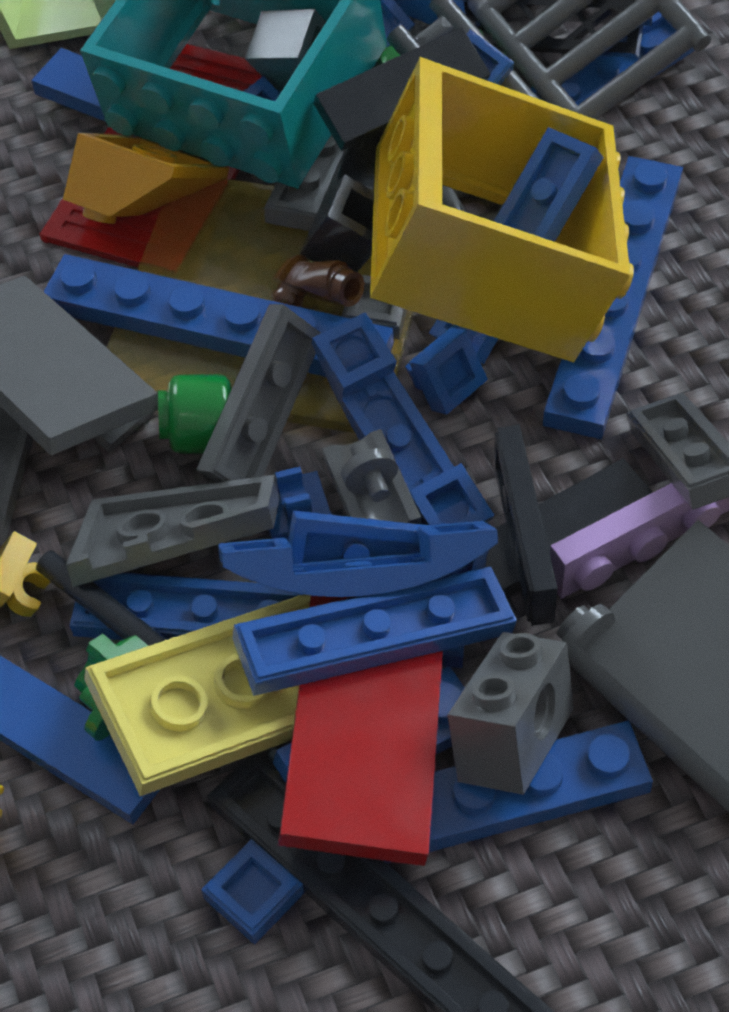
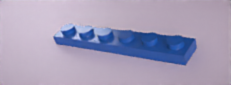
M632 156L628 157L620 181V187L624 188L625 191L623 213L624 222L629 226L627 248L629 263L633 264L634 267L633 279L626 295L622 299L616 298L606 312L604 324L597 339L594 342L588 341L575 362L561 359L544 409L543 426L602 440L680 187L683 167Z
M67 254L63 255L44 290L52 300L73 318L246 358L269 304L285 305L321 333L350 320V318ZM374 324L391 351L394 344L393 328ZM315 354L308 373L326 377Z

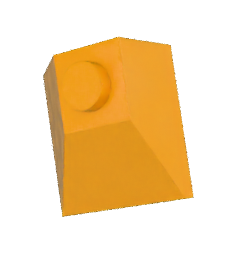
M78 133L63 200L84 207L82 215L86 218L102 223L115 224L116 218L119 216H140L227 179L229 168L216 166L208 160L182 151H170L156 142L138 136Z

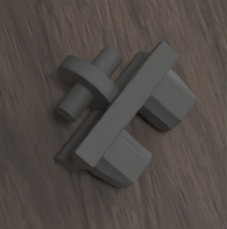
M381 429L370 432L363 439L352 444L330 445L322 448L324 462L348 517L421 524L419 511Z

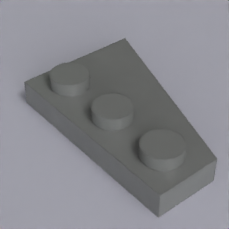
M268 475L92 499L66 563L72 587L218 545V543L253 536L273 529L280 500L276 476Z

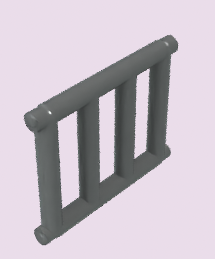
M470 0L467 5L480 25L506 56L514 62L516 68L544 101L593 119L599 118L689 49L693 48L696 52L702 51L712 40L711 36L702 27V24L680 0H637L546 68L530 49L594 0H558L517 32L513 30L500 14L517 0ZM657 12L676 30L674 34L579 105L573 101L561 86Z

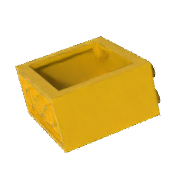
M420 57L376 147L370 298L575 362L588 341L594 342L602 330L606 312L616 298L622 299L626 295L634 274L633 264L629 263L627 248L629 226L624 222L623 213L625 191L624 188L620 187L618 168L621 157L620 153L616 151L613 125ZM548 127L596 147L604 157L555 242L442 204V185L503 205Z

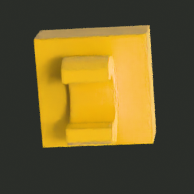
M14 531L0 547V608L6 602L9 608L16 614L31 617L39 609L41 602L26 594L23 589V582H31L42 589H45L51 582L36 570V562L28 563L37 543Z

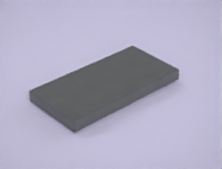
M24 275L0 284V406L51 456L158 410V393L28 277Z

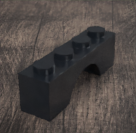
M384 132L343 151L299 254L306 256V258L313 262L338 260L346 262L356 272L372 255L376 147Z

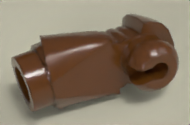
M299 254L287 259L272 277L278 283V286L272 293V299L275 302L302 307L303 299L306 295L316 300L351 307L357 304L363 295L364 278L359 272L353 271L346 262L339 260L310 262L306 256Z

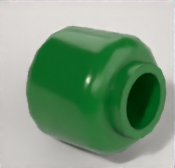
M184 374L174 376L170 380L167 390H158L159 440L168 439L171 449L176 454H204L232 390L230 380L222 374Z

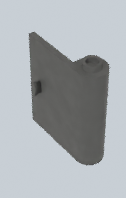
M697 520L609 609L603 604L596 605L590 610L584 605L578 607L562 622L557 631V636L561 641L567 642L569 665L729 813V545L701 521Z

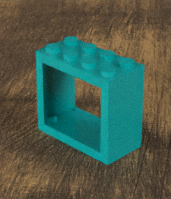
M116 0L80 52L107 126L117 133L125 136L135 135L156 142L170 151L181 150L205 158L216 166H230L254 174L265 182H280L298 189L331 136L330 131L313 104L315 95L372 69L387 46L380 0ZM315 9L326 21L276 101L170 69L209 10L257 24L261 11Z

